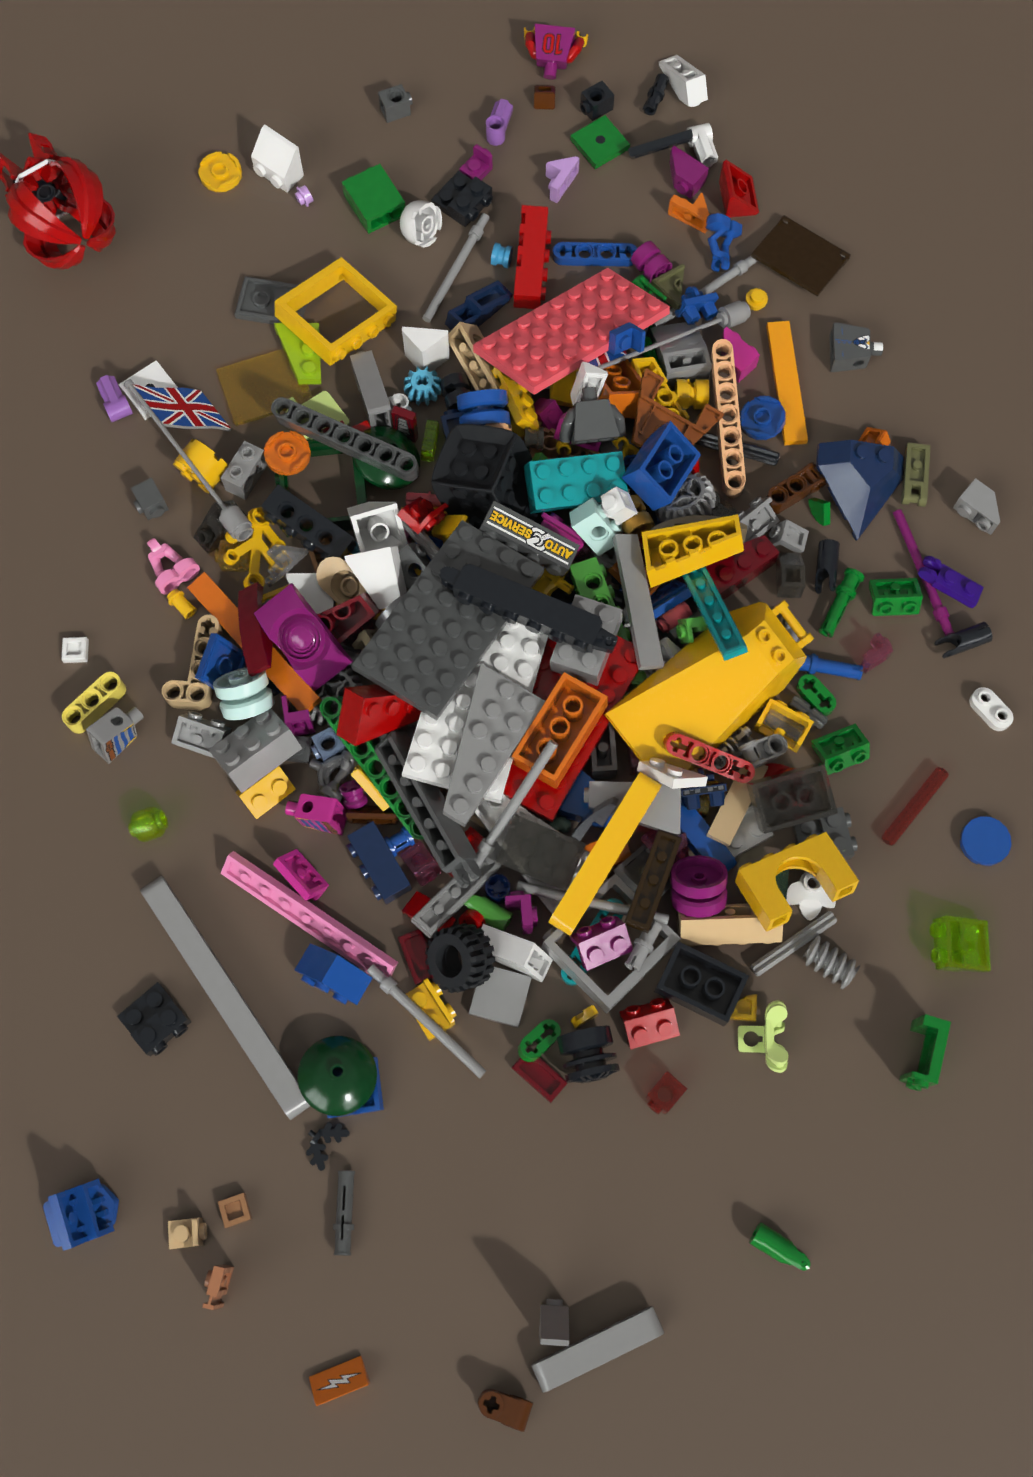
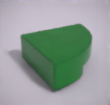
M815 497L808 499L810 511L815 520L822 526L830 525V502Z

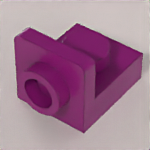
M476 144L473 147V155L459 168V171L470 179L476 176L482 180L493 169L492 154L486 148Z

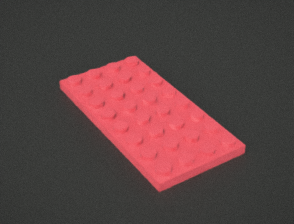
M606 268L474 343L473 352L535 395L580 368L582 362L588 363L607 352L609 332L629 322L644 330L669 315L670 306L613 270Z

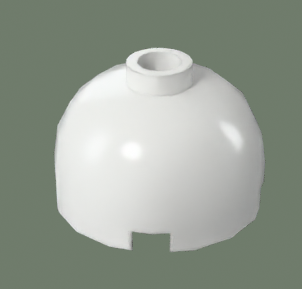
M426 200L410 202L404 208L400 217L401 233L408 242L423 248L430 246L436 241L437 237L433 236L442 227L440 208Z

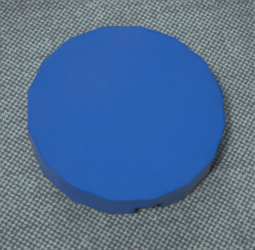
M771 396L755 397L754 400L744 404L740 411V424L743 432L755 440L773 438L782 431L785 425V410L781 403Z
M980 816L972 819L963 827L960 847L964 855L971 862L992 866L1000 863L1009 854L1011 836L1007 827L999 820Z

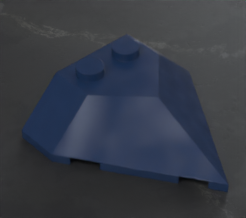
M857 440L817 444L816 468L820 475L823 474L829 485L827 488L844 520H848L853 530L852 535L855 541L860 538L903 480L904 457L893 446Z

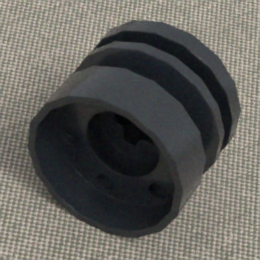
M610 1026L586 1028L557 1037L560 1055L573 1056L572 1061L563 1064V1069H576V1072L565 1075L566 1083L594 1082L605 1079L609 1075L620 1071L619 1064H606L607 1061L617 1058L616 1053H604L603 1048L614 1043Z

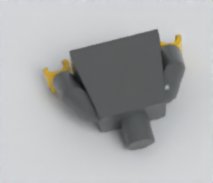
M596 387L583 388V401L576 402L573 408L567 411L561 424L560 441L556 444L557 453L560 454V448L565 446L567 447V455L571 453L570 441L571 445L612 441L613 445L619 449L618 443L623 440L624 445L628 447L629 441L625 437V419L615 405L610 404L609 399L597 400Z

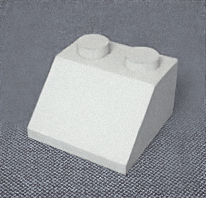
M264 125L261 128L251 155L253 169L258 176L265 177L273 186L281 188L288 193L304 176L299 148L267 125Z

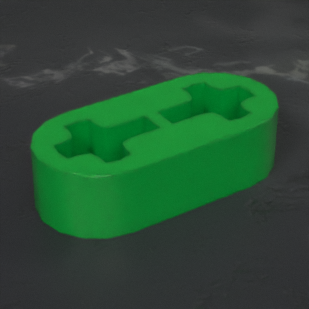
M806 674L799 679L796 690L801 698L808 702L812 709L816 708L825 716L830 715L836 707L834 695L814 675ZM805 683L813 684L812 688L805 690L803 686L805 685ZM827 700L829 702L828 708L826 706L820 707L821 701L825 702Z
M546 1019L539 1023L520 1042L518 1046L520 1058L526 1062H534L557 1041V1037L560 1036L561 1029L559 1024L551 1019ZM545 1029L553 1030L552 1036L548 1035L544 1039L541 1038ZM536 1042L538 1045L534 1052L527 1053L525 1051L526 1047Z

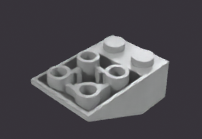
M687 322L652 327L650 332L653 344L697 326L695 323L688 325ZM699 331L655 348L659 365L668 380L667 385L669 387L675 386L676 379H689L691 383H694L696 379L709 380L712 364L707 345Z

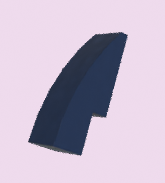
M497 280L466 296L465 303L448 311L445 325L450 330L459 322L479 327L500 310L512 298L513 294Z

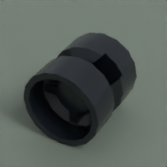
M456 372L442 378L440 387L445 398L447 411L457 409V412H461L457 408L456 396L472 391L468 376L465 373Z

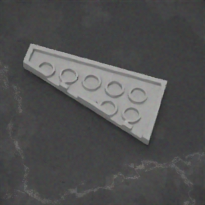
M482 663L443 808V815L463 827L471 819L545 703V700Z

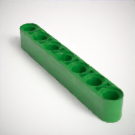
M341 695L326 697L320 704L322 715L335 733H337L343 696ZM333 701L338 704L337 713H334L331 709ZM339 737L410 835L415 839H424L410 813L405 810L404 802L399 793L391 791L389 787L391 779L383 765L381 773L375 769V762L379 761L381 763L374 751L375 746L379 743L377 739L374 738L366 742L368 749L365 753L361 750L360 745L354 746Z

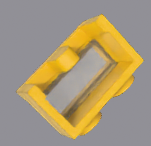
M770 698L753 730L766 737L773 734L782 735L787 741L788 749L797 753L814 721L810 720L807 714L800 711L795 712L788 708L786 703Z

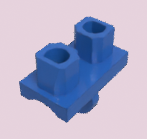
M690 286L686 288L685 295L681 297V308L674 312L677 318L684 317L688 325L698 322L701 318L700 312H702L706 321L711 320L718 314L715 302L719 297L716 292L703 295V292L698 291L695 286Z

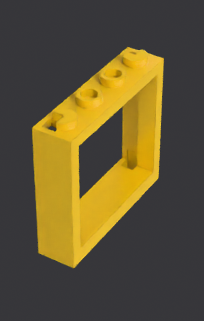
M342 257L275 300V317L329 366L340 359L343 360L348 353L359 349L364 342L370 338H375L380 331L390 327L396 321L397 305ZM344 280L374 306L378 312L333 343H330L296 311Z

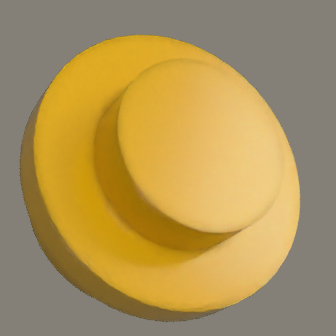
M754 288L747 292L745 301L751 310L758 311L766 306L768 296L764 290Z

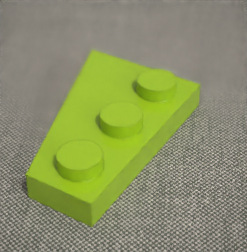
M274 323V329L281 340L282 348L287 354L298 385L321 384L320 357L283 323ZM309 323L319 332V323Z

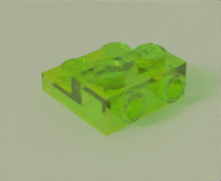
M942 916L933 919L929 932L931 937L934 938L931 960L935 963L936 970L954 972L964 970L983 973L991 971L988 921L953 916Z

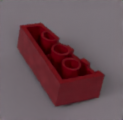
M765 535L744 542L743 552L706 566L723 600L776 563L780 552ZM682 576L675 578L686 585Z

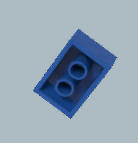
M669 421L659 427L644 442L621 478L654 511L672 503L701 454L679 429Z

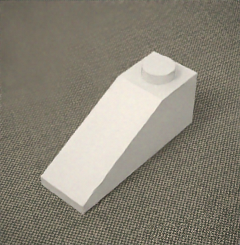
M678 55L658 61L659 67L668 76L669 83L680 101L688 107H695L700 105V102L708 100L704 73Z

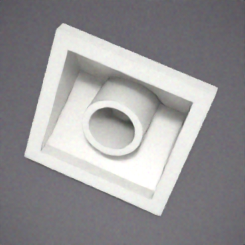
M402 326L405 356L416 368L418 366L421 370H424L428 366L429 372L449 360L448 330Z

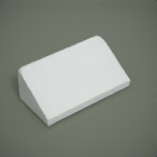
M582 362L570 393L572 405L583 401L582 389L586 387H596L598 400L608 372L590 363Z

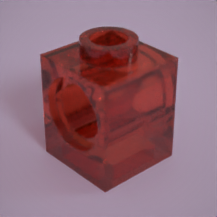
M666 1071L645 1096L649 1101L647 1106L658 1115L660 1112L666 1115L687 1088ZM660 1088H666L670 1091L671 1099L669 1102L659 1100L657 1093Z

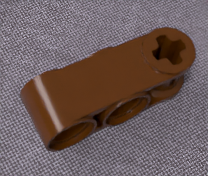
M811 462L797 473L773 486L766 497L776 498L780 501L776 502L773 500L769 503L777 515L808 495L820 490L826 485L827 481L817 471L816 464Z

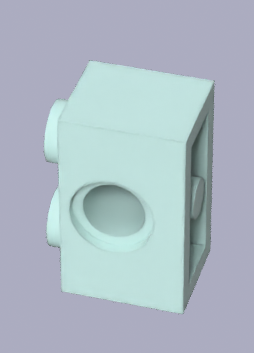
M591 498L569 512L571 527L597 556L614 547L612 538L615 534H620L622 527L621 525H616L614 519L612 520L605 515L602 504L599 505L594 498Z

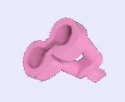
M155 538L147 542L151 550L148 554V559L155 575L158 577L155 581V586L163 595H168L172 590L177 589L182 582L190 581L198 575L200 567L193 558L183 559L168 544L160 545ZM165 556L175 562L173 569L163 570L161 558Z

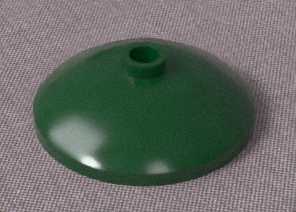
M374 426L363 431L370 436L411 453L415 456L420 467L419 452L412 440L404 433L388 426ZM364 446L361 451L366 452L370 450L371 446ZM392 455L384 456L382 461L390 460ZM353 457L359 473L374 486L386 490H398L407 487L413 482L400 479ZM413 464L405 465L403 470H410Z
M347 1036L326 1037L314 1043L303 1055L298 1067V1086L305 1101L316 1111L330 1116L347 1115L360 1109L373 1094L377 1081L376 1064L370 1051L361 1042ZM335 1068H340L343 1073L341 1076L336 1077L332 1071Z

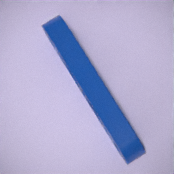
M559 242L553 247V260L556 264L564 266L629 267L633 266L631 257L637 247L630 243ZM588 251L590 256L583 258L579 256V252ZM603 251H609L612 256L604 258L600 254ZM560 252H565V256H560Z

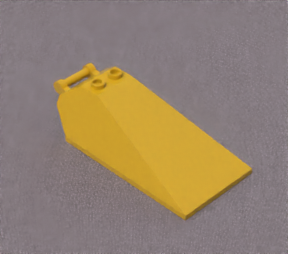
M786 600L781 601L772 609H770L767 603L757 602L729 611L747 646V653L724 661L707 627V630L702 631L694 638L693 643H688L664 663L662 669H657L604 714L640 761H650V758H659L667 764L692 771L697 765L673 756L665 750L663 741L667 734L679 732L718 748L769 702L770 698L773 699L784 690L806 660L807 656L802 651V648L814 639L810 632L807 633L789 610V604ZM779 613L799 638L797 642L776 617ZM679 738L676 741L672 740L670 742L673 750L675 747H679L686 751L687 746L681 744L678 741ZM701 746L695 747L692 751V757L695 760L701 759L704 755V749Z

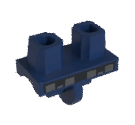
M703 767L697 768V773L708 777L707 781H714V773L704 774ZM721 782L707 784L703 787L681 788V797L684 798L687 810L701 808L699 795L703 794L709 795L711 807L724 805V792L727 791L726 783Z

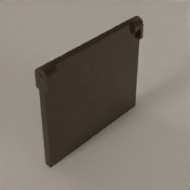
M785 215L751 253L752 258L817 297L851 256L848 252Z

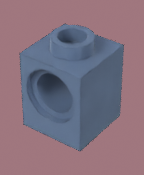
M332 727L311 737L314 745L310 746L316 759L322 758L323 762L326 759L341 755L343 750L349 751ZM328 741H333V742H335V745H334L333 748H331V749H324V748H323V745H324L326 742H328Z

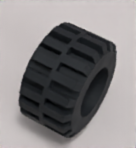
M467 923L443 928L435 932L433 938L429 939V947L425 951V954L428 955V958L425 959L426 965L429 966L428 973L433 975L434 983H439L442 990L448 989L450 993H458L481 986L485 981H488L490 978L489 973L494 971L492 963L495 962V956L492 954L494 947L489 944V936H484V931L481 928L477 929L476 925H468ZM458 951L460 952L462 957V964L460 963L458 958Z

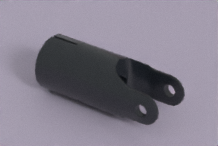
M825 539L819 542L815 577V591L817 594L821 593L822 583L828 577L830 590L834 592L836 589L840 543L836 540Z
M981 622L939 638L934 644H954L956 648L942 655L943 658H948L992 641L993 636L990 627H988L989 625L986 622Z

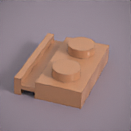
M225 1264L215 1265L213 1270L208 1271L204 1287H208L206 1295H210L208 1302L203 1303L202 1308L216 1310L224 1306L221 1298L223 1295H227L234 1269L233 1266Z

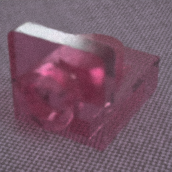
M879 632L870 641L873 648L863 655L864 660L861 665H863V672L865 674L887 660L894 651L890 641Z
M421 841L400 854L420 886L433 881L441 874L435 859Z

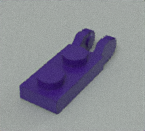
M932 556L924 558L922 562L924 567H921L918 571L921 579L923 578L932 587L969 608H974L977 605L984 588L983 586L942 564L941 560Z

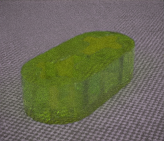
M427 419L421 448L422 461L433 462L439 434V421Z

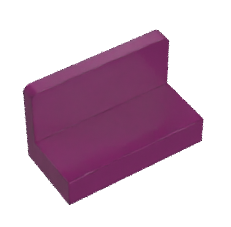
M282 695L284 721L293 735L306 736L316 734L309 710L293 712L287 696Z

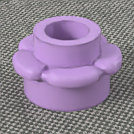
M305 185L300 188L297 186L296 199L301 206L305 204L306 207H309V204L314 201L312 195Z

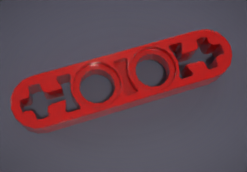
M671 732L664 738L663 746L673 756L740 783H747L754 777L755 768L745 759L679 732ZM679 738L678 741L687 746L686 751L679 747H675L673 750L670 742L672 740L676 741ZM698 746L703 747V757L698 760L693 759V749ZM723 755L726 758V765L718 769L714 766V761L716 757ZM732 765L743 768L745 765V769L748 770L746 775L741 774L740 776L739 772L731 769Z

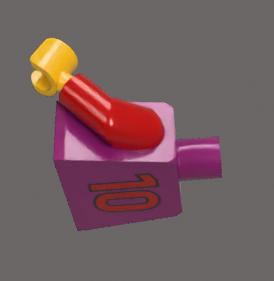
M535 24L532 31H528L524 27L526 48L531 58L536 60L537 66L544 67L543 77L549 80L556 79L557 69H566L567 65L576 59L583 47L587 45L588 34L585 37H581L579 35L580 32L577 31L575 37V28Z

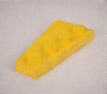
M494 367L491 371L494 378H499L502 383L499 388L507 390L509 400L507 406L516 425L534 435L540 428L531 393Z

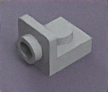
M786 519L771 528L769 532L770 542L774 546L780 544L800 554L804 552L809 531Z

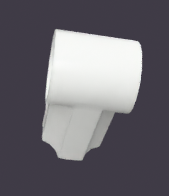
M705 123L688 127L687 130L692 129L694 138L693 141L688 142L689 146L694 148L699 162L707 167H711L718 161V155L713 144L711 125Z

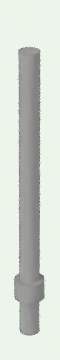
M482 213L476 225H473L470 229L467 241L422 317L425 322L429 323L476 241L481 239L484 233L483 229L490 218L487 214Z
M751 256L745 260H739L733 264V268L699 291H702L703 295L712 293L735 276H741L747 272L748 268L758 261ZM670 309L669 315L655 322L652 326H662L676 317L675 309Z
M548 741L487 838H483L480 842L479 850L476 853L478 858L475 860L479 868L487 855L490 856L494 851L496 841L558 747L555 741Z
M518 881L516 890L559 901L562 900L566 891ZM594 898L589 905L590 908L626 916L630 908L628 905ZM656 912L653 922L656 921L667 925L669 915Z
M374 964L368 968L367 973L380 984V988L387 995L390 993L479 1079L485 1074L486 1070L397 986L398 983L391 976L387 977Z

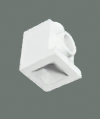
M614 487L600 496L603 512L608 518L614 519L616 525H620L638 513L630 494L618 487Z

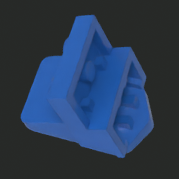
M99 1179L49 1196V1201L43 1205L53 1244L56 1247L62 1246L63 1251L113 1232L119 1199L106 1185L100 1183Z

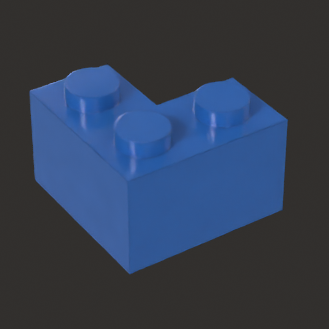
M311 943L295 968L296 972L303 975L301 978L303 982L312 987L315 986L325 993H328L329 990L334 993L332 998L346 1005L347 1001L358 1005L372 980L371 976L338 954Z

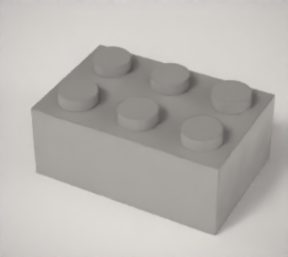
M575 594L571 605L600 616L603 622L602 628L617 636L622 622V609ZM556 643L550 659L551 671L560 674L565 672L578 680L598 686L610 653L595 649L593 653L587 651L582 653L573 649L572 645L568 643Z
M270 708L239 726L223 740L218 741L209 751L242 793L300 751L302 747L287 725Z

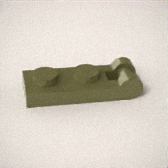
M907 442L905 446L901 504L909 505V503H916L917 506H926L930 445ZM912 489L919 490V494H911Z

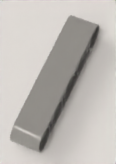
M650 1306L533 1363L531 1367L542 1393L656 1339L665 1332L653 1306Z

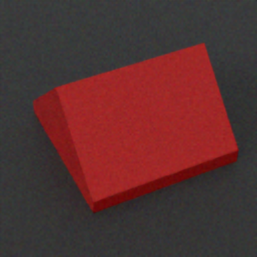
M726 159L723 161L719 178L725 215L729 218L757 215L759 209L752 176Z

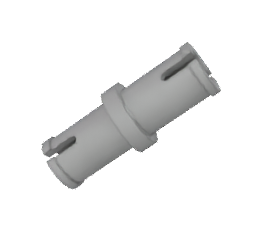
M655 921L654 925H651L649 933L642 931L640 937L634 940V948L624 963L628 969L632 970L634 967V972H639L648 953H652L654 949L652 945L663 928L658 922Z

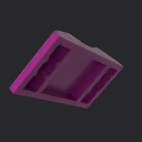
M290 583L254 612L268 638L281 649L293 670L314 691L353 662L293 583Z

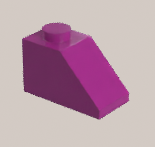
M673 146L669 161L673 187L680 194L692 199L706 183L709 168L676 146Z

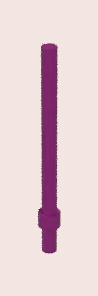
M896 510L893 512L894 518L915 567L919 571L921 567H924L922 563L923 558L902 510ZM922 578L921 581L934 609L932 613L935 620L940 623L945 636L954 633L948 619L950 616L946 606L942 605L936 588L932 587L930 583Z

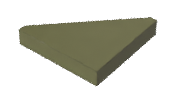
M684 264L651 281V284L667 297L666 301L675 310L679 309L681 304Z

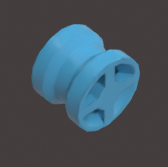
M496 242L492 250L491 265L496 266L500 264L508 269L512 260L513 246L508 245L504 247Z

